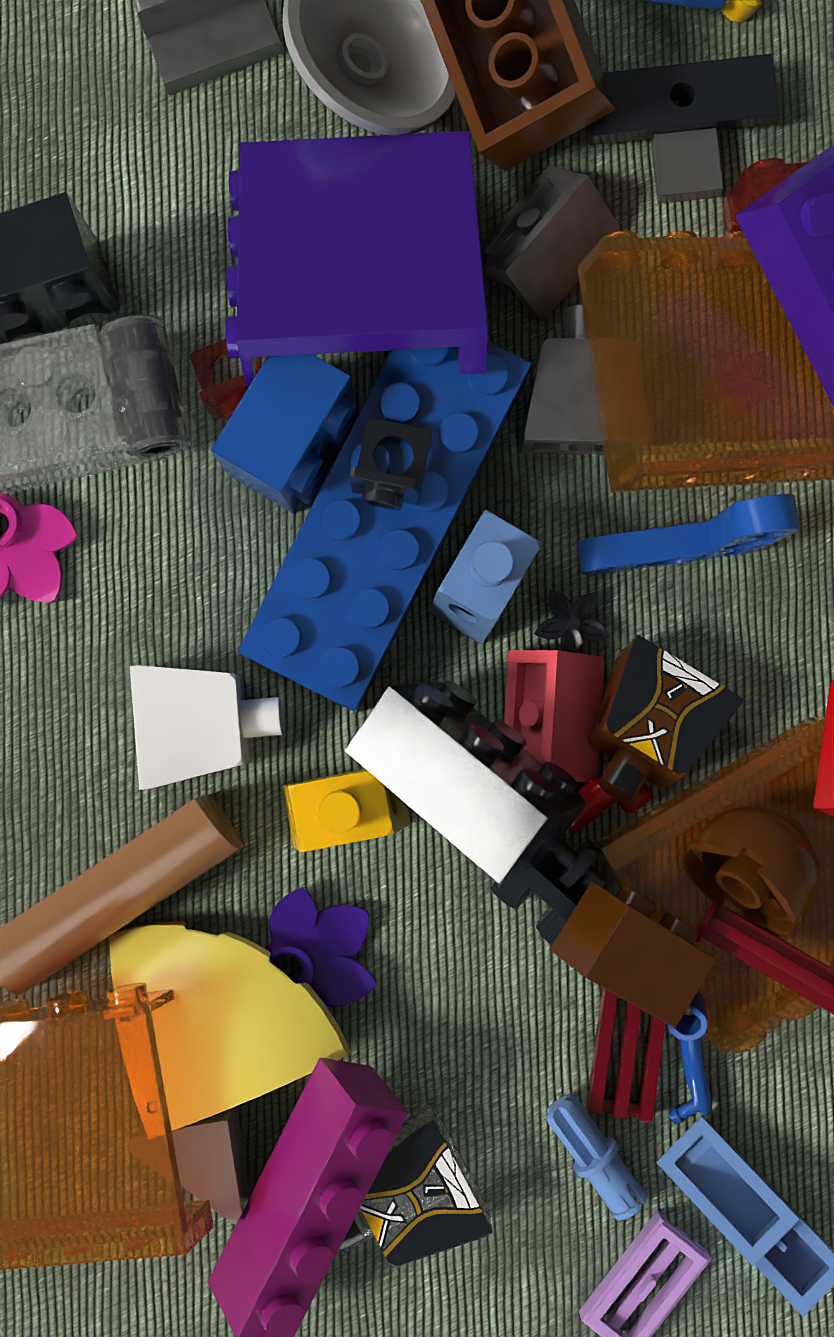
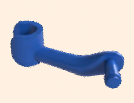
M699 992L696 993L690 1003L693 1014H683L675 1028L668 1025L670 1032L680 1039L684 1072L692 1096L691 1101L670 1110L669 1117L674 1124L682 1123L687 1117L697 1112H700L703 1116H708L711 1112V1094L700 1037L705 1034L707 1029V1007L704 996Z

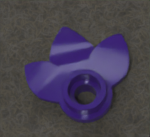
M304 887L292 891L277 903L269 918L271 943L265 949L271 953L270 962L277 968H279L280 960L284 957L291 956L299 960L302 966V973L297 977L290 978L294 983L306 982L309 984L323 1003L330 1008L356 1002L368 995L376 986V980L373 975L353 958L359 952L367 934L370 916L366 909L355 905L339 904L318 911L311 894Z

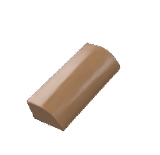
M212 794L194 798L0 928V986L14 994L27 992L243 848L245 844Z

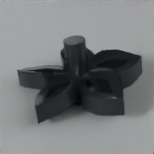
M549 590V607L556 618L543 621L533 633L547 640L561 637V651L580 653L583 644L582 638L589 641H599L610 637L601 623L594 619H588L597 607V592L582 595L572 606V603L565 595Z

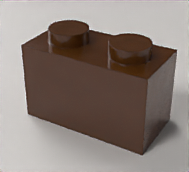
M591 881L550 950L585 978L675 1028L717 960L694 945L700 933L671 914L665 912L658 922L651 918L657 906L623 884L617 894L614 895Z

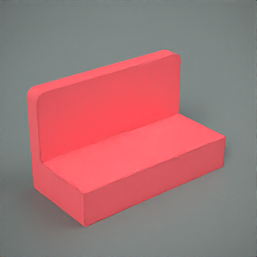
M508 650L504 723L524 737L527 742L524 749L542 764L545 761H549L568 772L576 782H589L598 777L599 750L594 748L588 742L603 696L604 658L559 650Z

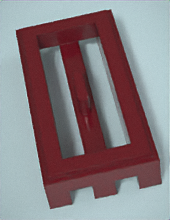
M602 987L586 1103L587 1111L589 1114L602 1115V1112L612 1113L614 1117L627 1119V1116L638 1117L639 1121L652 1123L666 1023L651 1014L648 1016L637 1101L630 1100L642 1009L627 1001L615 1098L604 1096L617 998L620 997Z

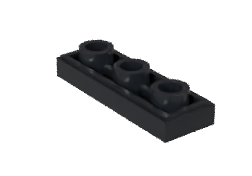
M772 53L604 72L603 75L616 110L587 126L590 145L650 139L654 137V134L711 128H716L717 131L773 125L780 113ZM671 100H679L683 102L686 107H679L675 105Z

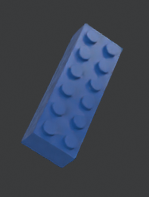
M487 341L486 373L459 375L457 347L392 350L237 653L358 713L526 382L531 362ZM377 418L430 430L431 441L417 506L402 503L401 510L382 509L361 502L362 495L352 492L348 478L350 467H357L368 419ZM388 438L382 441L374 452V462L383 473L402 474L411 466L413 461L411 447L399 438Z

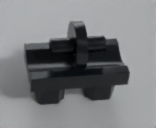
M561 839L543 863L500 884L494 881L491 890L508 907L516 910L533 892L546 902L550 907L539 917L536 928L540 936L552 945L591 881L601 887L607 881L591 866L600 848L591 840H587L574 851Z

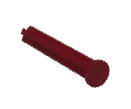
M717 896L697 929V932L700 934L695 942L701 944L703 940L708 941L834 1015V969L723 906L725 899Z

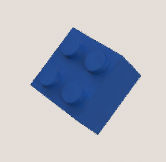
M313 354L267 356L210 451L230 477L293 513L300 501L309 504L314 499L327 475V471L321 469L322 464L333 447L341 450L357 419V416L353 414L356 410V402L350 376Z

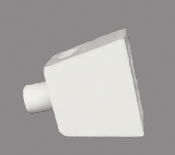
M141 665L130 666L139 790L156 788L250 763L248 738L283 735V713L280 697L245 700L242 675Z

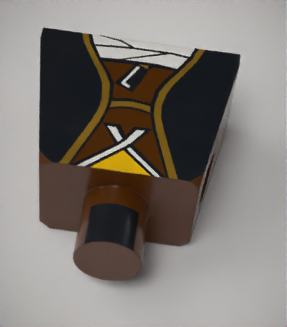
M637 635L618 654L589 734L588 742L594 748L612 758L598 783L600 788L620 801L633 803L646 779L663 788L682 779L740 707L743 698L640 635Z

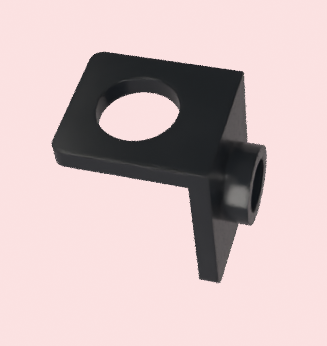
M377 418L367 420L357 467H350L348 477L352 492L362 495L361 502L388 510H401L402 503L418 505L431 441L430 430ZM388 438L402 439L412 449V464L402 474L383 473L374 462L375 449L382 441Z

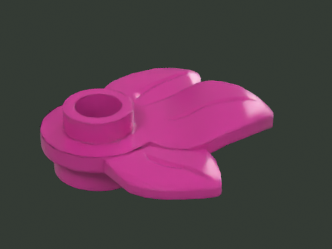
M0 494V516L5 515L9 521L7 532L0 536V598L11 588L15 593L30 600L53 603L58 599L63 581L61 563L55 552L72 544L78 537L77 532L65 514L53 506L47 504L23 506L11 496Z

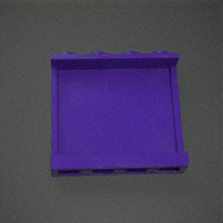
M469 131L400 134L397 136L379 135L240 142V170L229 171L231 207L233 211H239V217H228L230 254L232 258H238V265L227 266L226 270L230 307H237V316L226 317L225 336L229 358H240L246 385H250L256 376V357L457 347L459 375L486 373L487 317Z

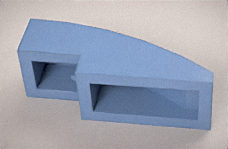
M702 1116L656 1162L753 1267L756 1266L802 1317L834 1286V1249Z

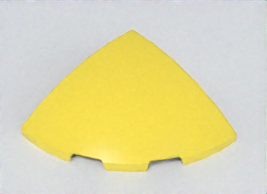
M155 922L136 925L119 930L109 936L115 1006L124 1052L136 1097L151 1138L226 1111L311 1074L320 1057L338 1061L351 1052L337 1022L311 986L306 982L294 983L283 971L270 962L271 953L246 938L231 932L213 935L198 930L186 929L185 922Z

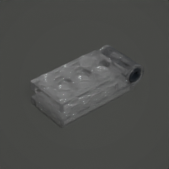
M133 315L111 321L104 325L101 331L95 324L0 344V494L167 459V455L183 451L191 445L163 318L155 315ZM95 394L92 405L87 410L76 413L79 401L86 395ZM31 407L28 419L23 424L15 427L18 415L24 409Z

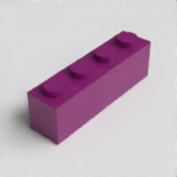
M319 1058L242 1215L207 1282L236 1337L295 1336L409 1112L372 1066Z

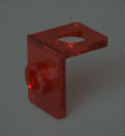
M226 339L193 351L190 354V360L202 388L199 395L214 421L222 418L229 420L250 386L245 384L244 375L215 385L212 381L211 369L213 364L220 357L228 355ZM256 358V375H257L258 371L260 370V366H259V363H258L257 358Z

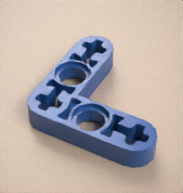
M777 494L740 501L732 504L706 522L604 535L577 542L581 574L611 573L735 556L762 550L800 530L795 495Z

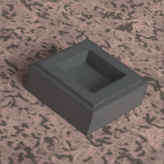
M716 128L654 134L651 142L657 204L718 198L723 190Z

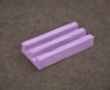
M657 1210L579 1310L581 1321L601 1337H652L712 1258L703 1246L698 1242L695 1244L678 1226L675 1228ZM665 1238L666 1241L663 1243V1245L652 1257V1259L642 1270L639 1276L635 1279L632 1285L628 1288V1290L618 1301L615 1307L611 1310L608 1316L605 1319H603V1315L607 1312L610 1306L621 1294V1292L631 1281L634 1275L638 1272L641 1266L645 1263V1261L655 1250L658 1244L662 1241V1239ZM680 1251L684 1253L686 1257L628 1332L623 1335L619 1329L639 1303L643 1302L656 1286V1281Z

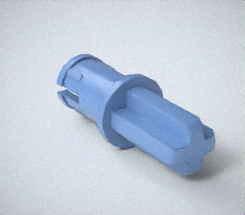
M567 1094L553 1102L547 1109V1122L574 1158L573 1169L577 1176L586 1177L609 1208L614 1219L620 1221L632 1217L641 1209L633 1197H636L639 1203H646L648 1194L636 1178L633 1177L618 1155L619 1145L613 1137H604L575 1096Z

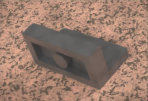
M134 0L133 2L168 95L283 54L281 42L265 0Z
M549 165L480 245L483 276L511 286L531 316L539 320H545L619 234L620 227L588 175Z

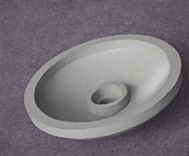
M285 0L282 18L283 32L292 61L311 91L338 116L368 131L397 136L400 134H415L427 129L439 120L451 105L456 92L421 0Z

